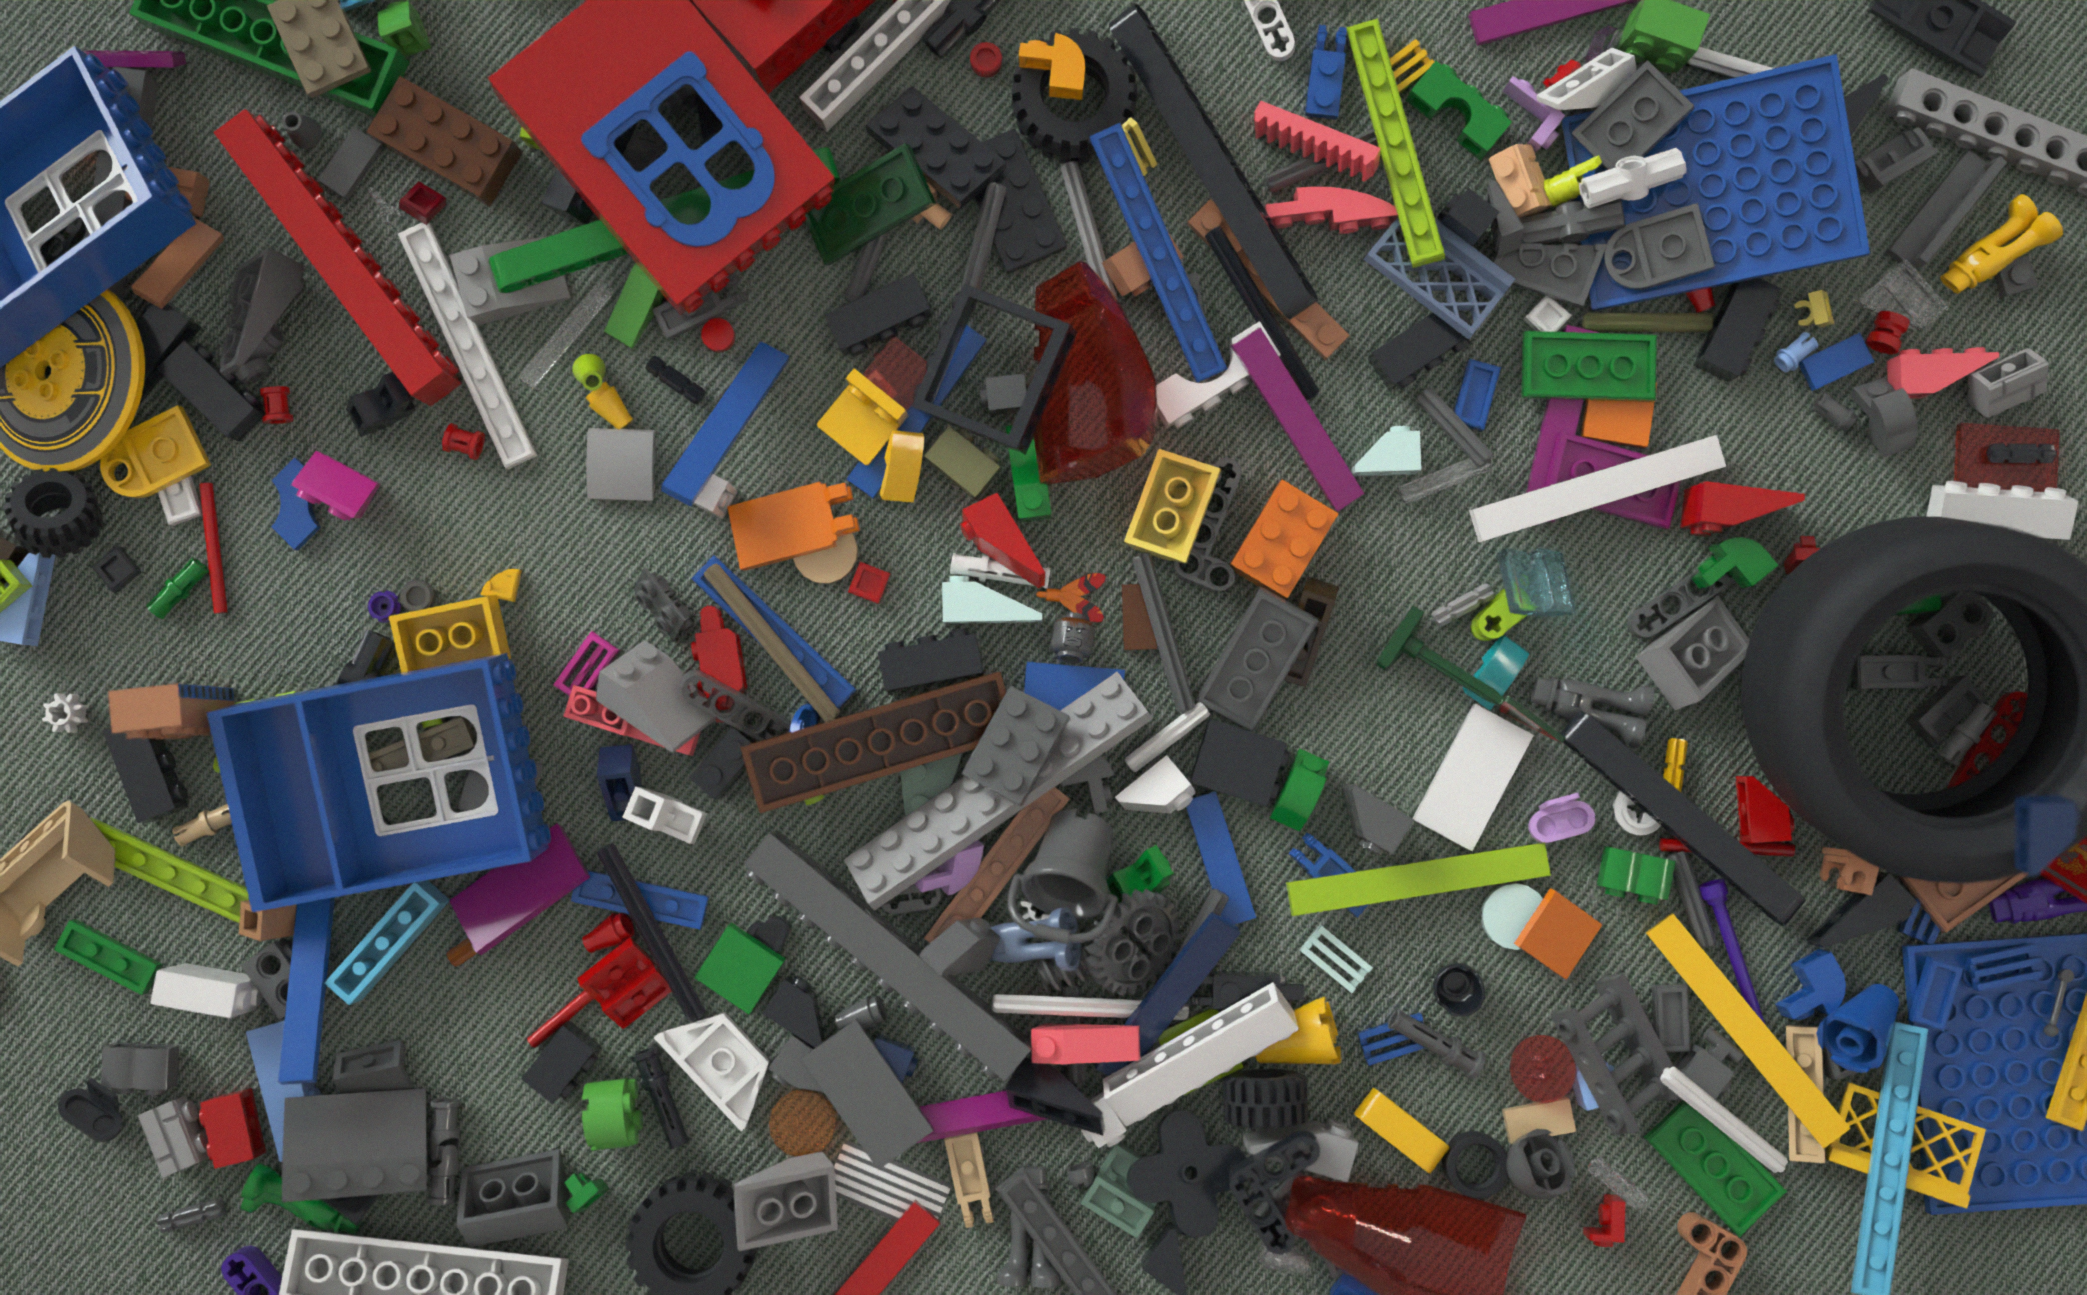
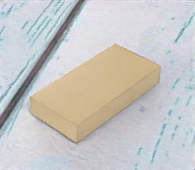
M1568 1097L1502 1109L1507 1138L1510 1144H1513L1519 1137L1535 1129H1547L1552 1132L1549 1134L1550 1136L1576 1132L1571 1103Z

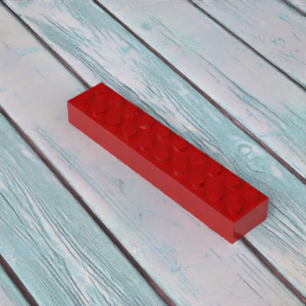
M246 108L215 130L213 133L410 395L429 406H433L460 386L462 382L456 375L460 372L458 367L448 356L445 357L437 349L440 344L429 330L425 331L418 324L421 320L419 315L409 304L405 305L399 298L401 292L397 286L379 272L382 269L379 262L371 253L367 254L360 246L363 242L351 227L347 228L341 221L344 217L331 201L328 202L322 195L324 190L313 176L309 177L302 169L305 167V164L293 150L289 151L283 142L286 139L273 124L270 125L261 114L256 117Z

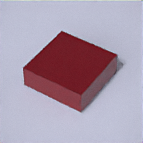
M420 181L399 200V209L425 225L446 206V197Z

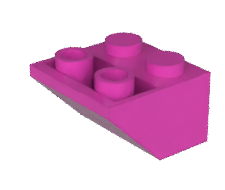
M315 451L291 485L299 489L296 494L297 496L313 504H320L322 501L330 506L328 509L329 513L342 520L350 521L351 518H362L381 484L320 451Z

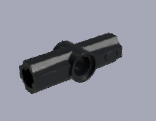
M951 0L945 8L944 15L922 36V41L936 57L943 59L966 35H973L983 25L989 11L1000 0Z
M367 630L353 660L349 661L342 669L337 685L382 677V670L394 648L395 642L389 637L372 630Z

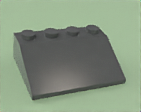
M426 1088L285 1098L282 1202L427 1191Z

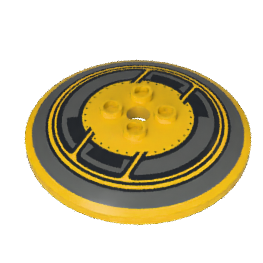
M109 289L105 290L0 368V448L19 464L33 470L43 469V472L49 471L50 468L57 469L60 472L83 469L109 453L122 439L131 425L142 397L145 378V356L140 332L133 316L125 304ZM49 365L51 367V374L46 379L45 370Z

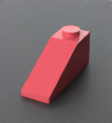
M1043 1023L1031 1029L1032 1063L1078 1064L1139 1061L1140 1026Z

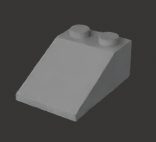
M546 237L483 245L450 255L468 319L479 326L572 299L565 275L511 293H500L488 259L500 252Z
M1716 595L1655 639L1636 658L1672 708L1677 710L1699 702L1745 659L1750 640L1718 595Z
M645 640L599 672L596 701L672 753L716 720L715 716L684 699L680 689V681L684 676L683 672L668 655ZM690 683V690L693 693L696 688Z
M1327 1119L1326 1123L1313 1121L1292 1127L1245 1133L1243 1137V1142L1248 1152L1255 1155L1295 1132L1301 1130L1309 1131L1318 1139L1320 1156L1314 1164L1304 1170L1347 1183L1359 1142L1351 1134L1352 1131L1346 1128L1347 1125L1333 1119ZM1303 1142L1298 1144V1151H1303L1305 1154L1310 1153L1309 1146L1304 1145ZM1288 1149L1284 1150L1288 1155L1289 1162L1293 1163V1154L1290 1155ZM1271 1157V1158H1269L1270 1160H1274V1161H1277V1162H1280V1163H1284V1162H1283L1280 1158H1278V1157Z
M823 1151L789 1158L733 1184L737 1248L739 1251L838 1230L835 1168Z

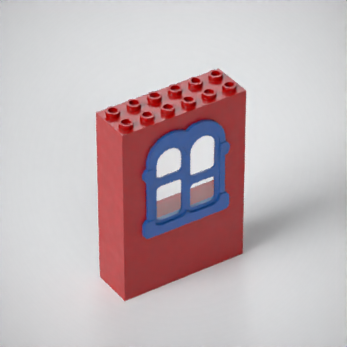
M587 0L488 77L498 99L679 315H682L685 311L688 314L696 311L703 305L704 300L702 298L711 290L714 293L722 290L730 282L728 277L737 269L741 273L744 272L756 261L754 256L762 249L766 252L773 249L782 240L779 236L788 228L791 231L796 230L807 220L805 215L814 207L819 211L832 200L831 194L833 193L835 177L689 0ZM684 85H691L723 124L722 130L697 150L689 149L658 111V106ZM644 119L653 126L667 143L668 150L643 171L637 172L632 169L615 148L614 141L638 121ZM732 141L738 142L747 152L754 163L755 170L750 183L737 190L722 187L705 168V162ZM676 163H683L710 197L711 208L709 215L698 224L686 225L678 222L650 190V184Z

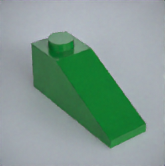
M1013 425L1005 426L1006 434L1010 433ZM1038 427L1026 455L1009 448L1019 523L1051 519V507Z

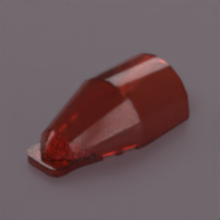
M1299 1176L1293 1181L1285 1214V1225L1291 1233L1305 1238L1311 1250L1375 1295H1504L1513 1251L1526 1221L1525 1213L1430 1185H1418L1416 1189L1399 1188L1398 1184H1387L1386 1188L1369 1187L1368 1183L1325 1181L1311 1176Z

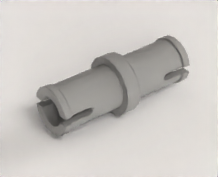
M1977 703V706L1963 724H1957L1954 728L1955 734L1937 755L1941 758L1944 757L1947 763L1956 767L1973 744L1977 745L1981 741L1979 736L1998 713L1995 710L1990 711L1992 708L1984 703Z

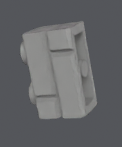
M2026 348L1968 374V387L1970 389H1968L1967 401L1969 405L1986 418L1999 415L2002 411L2020 403L2028 402L2032 397L2047 392L2048 380L2046 377L2048 376L2049 364L2033 350Z
M186 1095L138 1115L162 1178L209 1158L206 1150L207 1134L200 1131L196 1121L198 1119L197 1107L192 1101H188Z

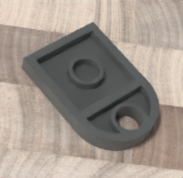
M1698 203L1627 224L1612 235L1605 249V265L1609 275L1617 284L1631 290L1649 289L1715 269ZM1622 252L1630 254L1632 256V263L1627 269L1619 270L1613 266V259L1617 254Z

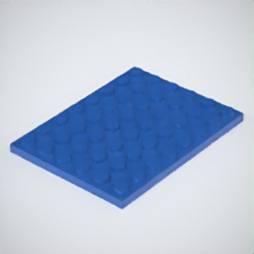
M1837 54L1680 90L1694 105L1695 109L1648 152L1644 158L1677 148L1681 151L1682 157L1686 162V173L1683 175V178L1650 188L1648 195L1641 199H1621L1625 225L1698 203L1715 269L1649 289L1631 290L1620 286L1611 278L1605 265L1604 252L1589 291L1592 311H1598L1870 255ZM1594 111L1562 119L1569 170L1578 164L1594 158L1572 136V132ZM1599 165L1596 169L1582 175L1585 178L1607 170L1602 165ZM1579 195L1574 198V201L1583 202L1582 196ZM1618 229L1590 234L1586 240L1581 241V244H1607ZM1625 252L1617 254L1613 259V266L1619 270L1627 269L1632 263V256Z
M2087 932L1902 945L1908 1016L1927 956L1964 968L1944 1032L1909 1021V1025L1928 1029L1917 1106L1986 1129L1968 1195H1971L1968 1207H1958L1924 1195L1925 1212L1930 1215L2087 1204V1120L2084 1130L2080 1131L2045 1118L2087 993ZM2029 943L2036 944L2037 951H2035V956L2040 959L2038 968L2042 970L2044 977L1982 991L1973 990L1966 957ZM2021 954L1976 964L1977 969L2019 961L2026 959V955ZM2025 967L1979 978L1980 981L2029 971V968ZM2061 969H2069L2074 973V979L2067 984L2056 1025L2058 1034L2054 1037H2049L2045 1034L2044 1027L2050 1022L2060 985L2058 972ZM1926 1117L1917 1122L1918 1129L1925 1140L1942 1133L1932 1118ZM1943 1122L1947 1130L1954 1127ZM1960 1129L1950 1134L1959 1152L1971 1147L1974 1137L1973 1132ZM1945 1137L1928 1145L1937 1162L1954 1155ZM1923 1147L1920 1148L1921 1168L1923 1170L1931 1166L1932 1163ZM1968 1154L1963 1156L1965 1163L1967 1161ZM1958 1160L1940 1167L1948 1181L1960 1185L1964 1171ZM1933 1170L1928 1173L1930 1175L1939 1177L1936 1170Z

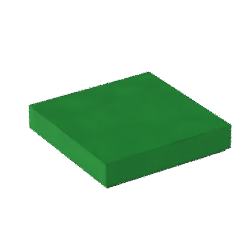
M731 922L694 978L750 1015L786 958Z

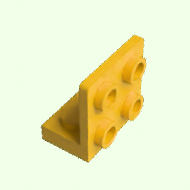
M854 368L846 377L849 385L818 421L817 426L860 462L868 466L889 441L891 430L897 431L908 418L906 409Z

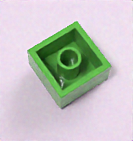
M1641 0L1628 16L1617 50L1634 55L1635 62H1646L1648 60L1661 72L1677 73L1698 51L1710 14L1672 0Z

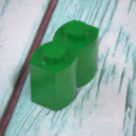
M1604 846L1597 885L1605 887L1604 894L1625 898L1626 892L1638 894L1637 901L1657 905L1658 899L1668 900L1676 861Z

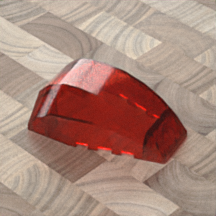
M1078 261L1036 287L1035 311L1066 322L1078 332L1034 435L1040 484L1046 485L1096 479L1142 457L1153 442L1157 425L1156 380L1139 337L1123 307L1106 283L1087 262ZM1035 324L1034 330L1039 331V346L1034 347L1033 360L1038 361L1039 365L1053 331Z

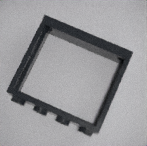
M964 284L961 292H958L953 299L952 313L948 322H945L940 329V341L935 353H931L927 360L926 374L923 381L914 390L912 407L928 416L1026 455L1078 332L1066 322ZM976 302L1053 331L1009 434L933 404Z

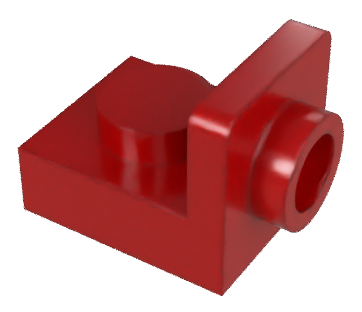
M1604 1194L1603 1204H1600L1598 1208L1599 1223L1603 1227H1583V1234L1590 1241H1593V1245L1613 1247L1614 1242H1625L1626 1202L1618 1195Z

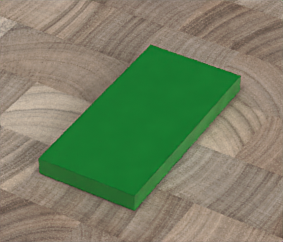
M1525 331L1523 333L1522 398L1653 402L1656 400L1657 335Z
M1684 1100L1675 1106L1643 1137L1739 1238L1787 1192L1754 1156Z

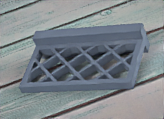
M1397 217L1363 260L1467 339H1470L1516 279L1437 219L1435 221L1444 249L1445 259L1412 268L1411 262L1402 261L1400 251H1407L1405 242H1398L1395 231L1397 230L1403 234ZM1378 251H1392L1394 262H1386L1376 254ZM1405 271H1418L1421 282L1413 283L1406 277ZM1427 271H1439L1442 282H1429ZM1448 271L1453 272L1463 282H1450ZM1474 290H1477L1490 302H1477ZM1432 291H1444L1447 303H1440L1434 299ZM1453 291H1465L1468 302H1456ZM1458 311H1471L1474 323L1471 326L1459 317Z

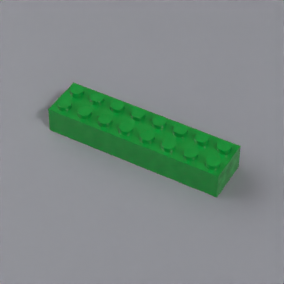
M134 0L129 14L146 28L304 89L267 5L276 1ZM354 32L372 71L319 96L375 117L399 76L404 77L409 61L397 48Z

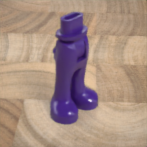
M2046 878L2029 881L2009 890L2007 889L1988 903L1992 919L1995 923L2009 921L2011 924L2018 923L2019 921H2041L2066 914L2087 911V904L2075 896L2055 899L2056 894L2066 891Z

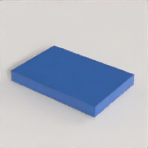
M1027 662L1024 693L1061 711L1116 672L1124 680L1125 670Z

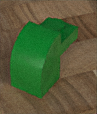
M1736 537L1708 547L1713 555L1697 566L1700 572L1691 579L1701 589L1711 586L1728 572L1743 589L1754 586L1775 569L1778 564L1758 542L1749 538Z
M1299 748L1294 756L1287 780L1277 794L1270 819L1300 832L1320 797L1326 781L1325 774L1329 761Z
M1156 845L1146 849L1133 865L1112 873L1106 882L1110 894L1117 897L1118 903H1122V894L1126 893L1132 897L1134 889L1142 893L1145 889L1153 893L1155 891L1158 893L1162 892L1170 885L1168 879L1174 873L1170 868L1169 861L1163 856Z

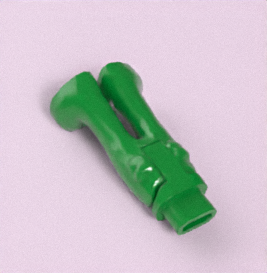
M262 1163L257 1164L253 1169L241 1193V1197L244 1199L240 1209L248 1213H253L263 1203H272L290 1211L308 1225L320 1230L333 1228L336 1234L343 1230L355 1235L361 1224L360 1221L357 1226L320 1200L282 1202V1176L271 1167Z

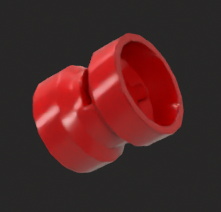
M1879 311L1874 320L1876 327L1874 331L1869 333L1865 344L1872 350L1880 353L1897 354L1902 344L1900 340L1901 335L1907 332L1910 320L1892 311Z

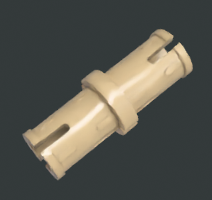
M228 804L213 811L204 810L198 814L197 818L173 827L172 833L180 834L174 837L176 842L180 846H185L187 843L205 835H216L219 829L232 824Z

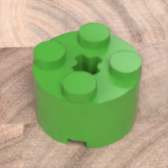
M623 1078L586 1083L583 1089L582 1100L589 1099V1103L587 1104V1110L582 1111V1120L586 1143L588 1146H592L591 1151L631 1147L638 1144V1130L643 1129L642 1110H636L635 1099H638L637 1080Z

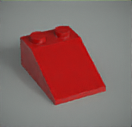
M1704 481L1684 490L1680 528L1690 529V534L1694 536L1709 537L1711 533H1722L1724 528L1805 501V494Z

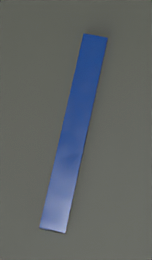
M1121 123L1090 136L1089 139L1196 383L1227 370Z

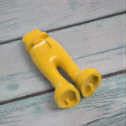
M2019 194L2009 203V219L2000 228L1968 247L1956 261L1950 263L1949 270L1940 276V280L1956 294H1959L1967 287L1973 289L1977 286V282L1981 283L1987 279H1992L1999 271L2023 254L2038 246L2048 245L2057 241L2063 235L2062 225L2049 212H2043L2038 216L2037 207L2028 196ZM2020 234H2022L2018 239H2016V240H2015L2014 242H2012L2011 244H2009V245H2007V246H2005V247H2001V246H2003L2004 244H2006L2007 242H2009L2010 240H2012V239L2016 238L2017 236H2019Z

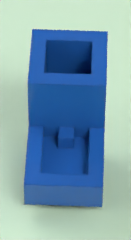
M1817 949L1792 963L1791 967L1803 988L1775 1004L1781 1016L1792 1020L1808 1018L1815 1012L1814 1008L1816 1011L1827 1015L1835 1011L1844 999L1846 981L1832 952Z

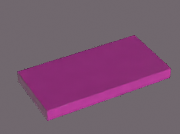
M1561 431L1557 434L1545 487L1648 455ZM1681 480L1589 509L1664 530L1669 529Z
M558 823L549 828L551 834V842L548 844L549 848L532 861L496 867L449 900L476 953L483 955L590 878L587 869L566 832Z

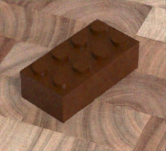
M399 76L366 131L382 146L489 207L523 153L510 138Z

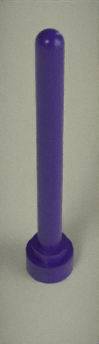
M1715 879L1702 883L1698 886L1702 899L1706 900L1708 905H1712L1741 995L1766 1025L1725 901L1728 900L1726 894L1729 893L1725 879Z

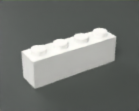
M1946 481L1945 486L1932 485L1927 516H1939L2004 526L2028 532L2041 538L2070 540L2078 501L2067 496L2066 490L2048 487L2045 488L2044 492H2033V488L2013 485L2011 490H2002L2000 486L1989 483H1980L1978 488L1967 487V484L1963 482Z

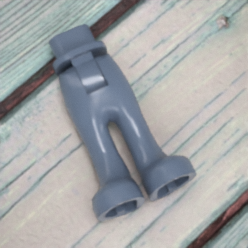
M1068 907L1053 910L1047 919L1029 921L1033 925L1038 923L1069 930L1072 934H1075L1078 929L1076 918ZM1015 922L991 927L1001 938L989 962L1017 963L1037 959H1055L1057 967L1063 971H1074L1079 966L1081 942H1069L1068 944L1055 941L1029 943L1027 939L1034 937V934L1023 930Z

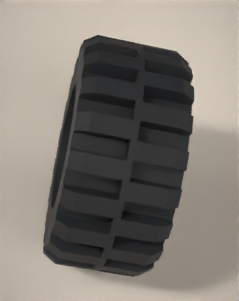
M1069 28V34L1064 36L1072 39L1081 49L1085 60V74L1097 80L1104 89L1105 102L1103 108L1095 116L1084 121L1071 122L1060 119L1047 109L1043 99L1044 89L1050 82L1051 70L1016 66L1014 84L1012 85L1013 113L1017 119V127L1021 135L1027 136V143L1033 149L1040 147L1043 156L1049 159L1052 158L1053 154L1060 156V162L1062 163L1070 162V158H1078L1079 163L1089 162V156L1095 155L1098 159L1089 139L1090 136L1118 123L1122 125L1130 117H1134L1137 84H1135L1133 66L1127 64L1128 57L1122 49L1115 50L1114 41L1108 37L1101 41L1098 39V32L1089 30L1087 35L1079 34V28ZM1061 31L1051 32L1050 40L1045 41L1043 37L1038 40L1046 42L1048 46H1054L1055 33L1061 34Z
M695 1172L684 1173L680 1178L674 1176L666 1180L661 1186H657L637 1208V1212L628 1226L630 1234L625 1240V1249L630 1251V1255L626 1260L629 1269H636L637 1274L633 1279L638 1287L645 1284L649 1288L646 1295H731L734 1290H738L754 1264L759 1247L739 1251L737 1248L734 1190L730 1187L731 1181L723 1178L720 1182L714 1179V1174L704 1172L702 1176H696ZM681 1212H697L707 1216L718 1226L723 1236L724 1250L716 1264L706 1269H690L680 1265L670 1256L664 1243L663 1232L667 1222L674 1215Z

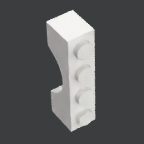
M1260 321L1231 339L1229 343L1230 364L1226 372L1219 378L1206 383H1195L1182 378L1178 374H1174L1148 390L1147 398L1167 429L1173 425L1177 429L1186 425L1194 419L1192 413L1200 408L1208 411L1221 402L1219 396L1229 390L1232 394H1235L1249 385L1247 379L1250 376L1231 348V345L1255 329L1261 327L1280 357V352Z

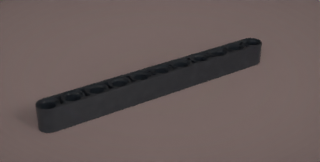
M1134 3L1109 23L1110 30L1127 55L1128 60L1278 308L1287 319L1291 320L1316 303L1318 296L1149 17L1138 4Z

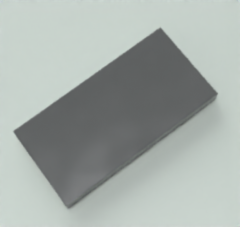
M1260 586L1195 701L1203 703L1211 710L1254 732L1319 619Z
M857 1018L801 1058V1061L878 1170L934 1131L929 1120Z

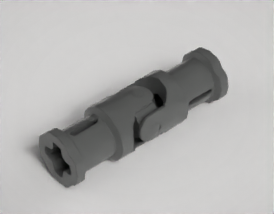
M434 1099L430 1104L434 1108L433 1128L429 1130L430 1160L428 1163V1174L431 1175V1188L426 1203L431 1205H449L458 1201V1196L454 1193L455 1175L459 1173L457 1157L460 1146V1128L457 1127L458 1107L462 1104L460 1099ZM450 1139V1143H444L442 1141Z

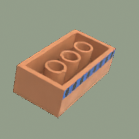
M171 684L108 691L112 733H126V739L177 740L199 735L212 736L207 712L234 705L233 688Z

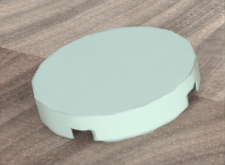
M1512 883L1498 886L1488 894L1482 904L1481 922L1484 931L1492 941L1501 947L1514 950L1521 949L1514 942L1543 898L1538 892L1526 885Z

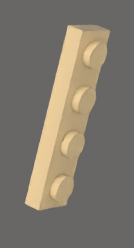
M1786 1025L1787 1052L1824 1095L1823 1050L1818 1044L1816 1034L1818 1026ZM1788 1107L1789 1161L1825 1163V1148L1823 1149Z

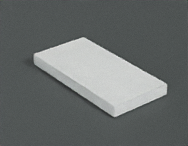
M1473 704L1412 819L1465 849L1473 851L1534 735L1485 708Z

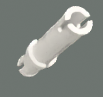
M953 553L950 574L978 577L979 581L983 582L986 579L1034 586L997 561L989 559V556L983 555L982 558ZM1048 567L1043 568L1045 571V586L1043 587L1045 589L1048 588L1050 568Z

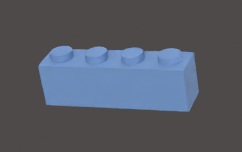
M285 1020L246 1031L280 1162H282L285 1098L322 1095L320 1090L315 1088L314 1083L282 1085L278 1082Z

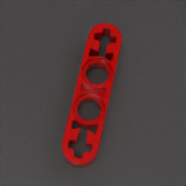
M2021 691L2008 692L2001 696L1993 709L1998 715L1994 717L1979 736L1981 741L1977 745L1973 744L1949 781L1947 788L1958 785L1972 778L1973 776L1971 775L1975 776L1981 772L1974 765V759L1977 754L1984 753L1989 759V765L2001 754L2020 724L2025 709L2027 693ZM2020 700L2018 706L2022 708L2021 712H2013L2011 714L2013 706L2009 704L2010 701ZM2011 714L2008 719L2009 721L2000 718V716L2004 717ZM1996 725L2002 726L2006 732V737L2001 743H1996L1991 737V730Z

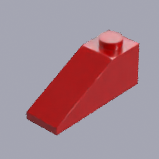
M998 493L962 509L963 522L960 523V528L967 541L973 540L979 551L1037 588L1045 586V571Z

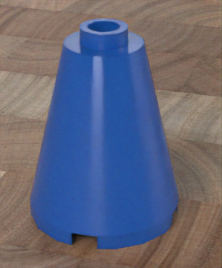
M1870 985L1821 1021L1816 1033L1818 1044L1822 1050L1824 1047L1827 1048L1832 1054L1830 1059L1834 1063L1847 1070L1865 1073L1871 1068L1876 1067L1877 1069L1881 1066L1887 1054L1899 1007L1898 996L1885 985Z

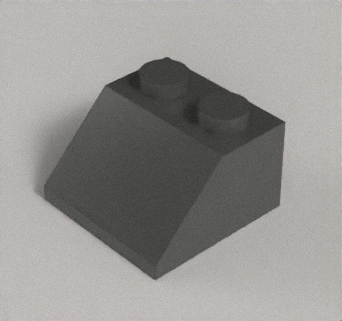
M1345 784L1342 791L1353 834L1361 839L1359 845L1379 856H1382L1383 852L1393 855L1412 824L1413 819L1360 787Z

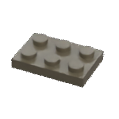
M278 0L267 5L302 85L310 98L319 96L372 71L340 0Z

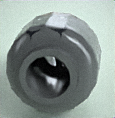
M1075 612L1067 613L1066 617L1057 619L1053 624L1050 647L1052 652L1057 655L1058 660L1077 664L1082 663L1084 658H1088L1092 654L1095 627L1091 622L1085 620V615Z

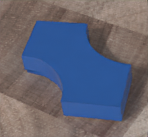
M294 457L271 480L277 487L281 500L279 515L271 527L294 550L298 551L321 528V525L314 516L313 503L297 496L296 494L299 489L291 485L305 466L298 458Z

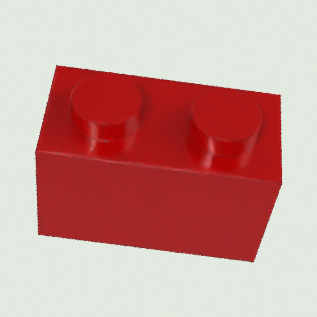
M252 1088L216 1096L200 1103L199 1119L201 1125L206 1129L208 1138L206 1150L209 1159L213 1161L214 1169L252 1160L267 1153Z

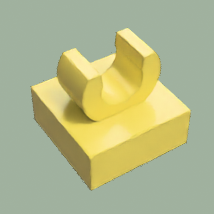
M1818 290L1808 293L1810 302L1801 300L1795 304L1796 309L1808 307L1810 310L1809 317L1799 320V325L1810 326L1815 322L1816 326L1822 328L1834 324L1827 292Z

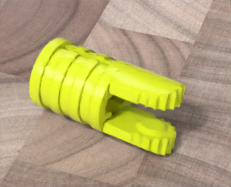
M1599 155L1570 168V170L1562 172L1560 175L1558 174L1553 176V178L1544 180L1546 195L1554 207H1558L1561 203L1568 202L1570 199L1581 195L1579 183L1584 178L1582 174L1592 171L1601 165L1602 161Z

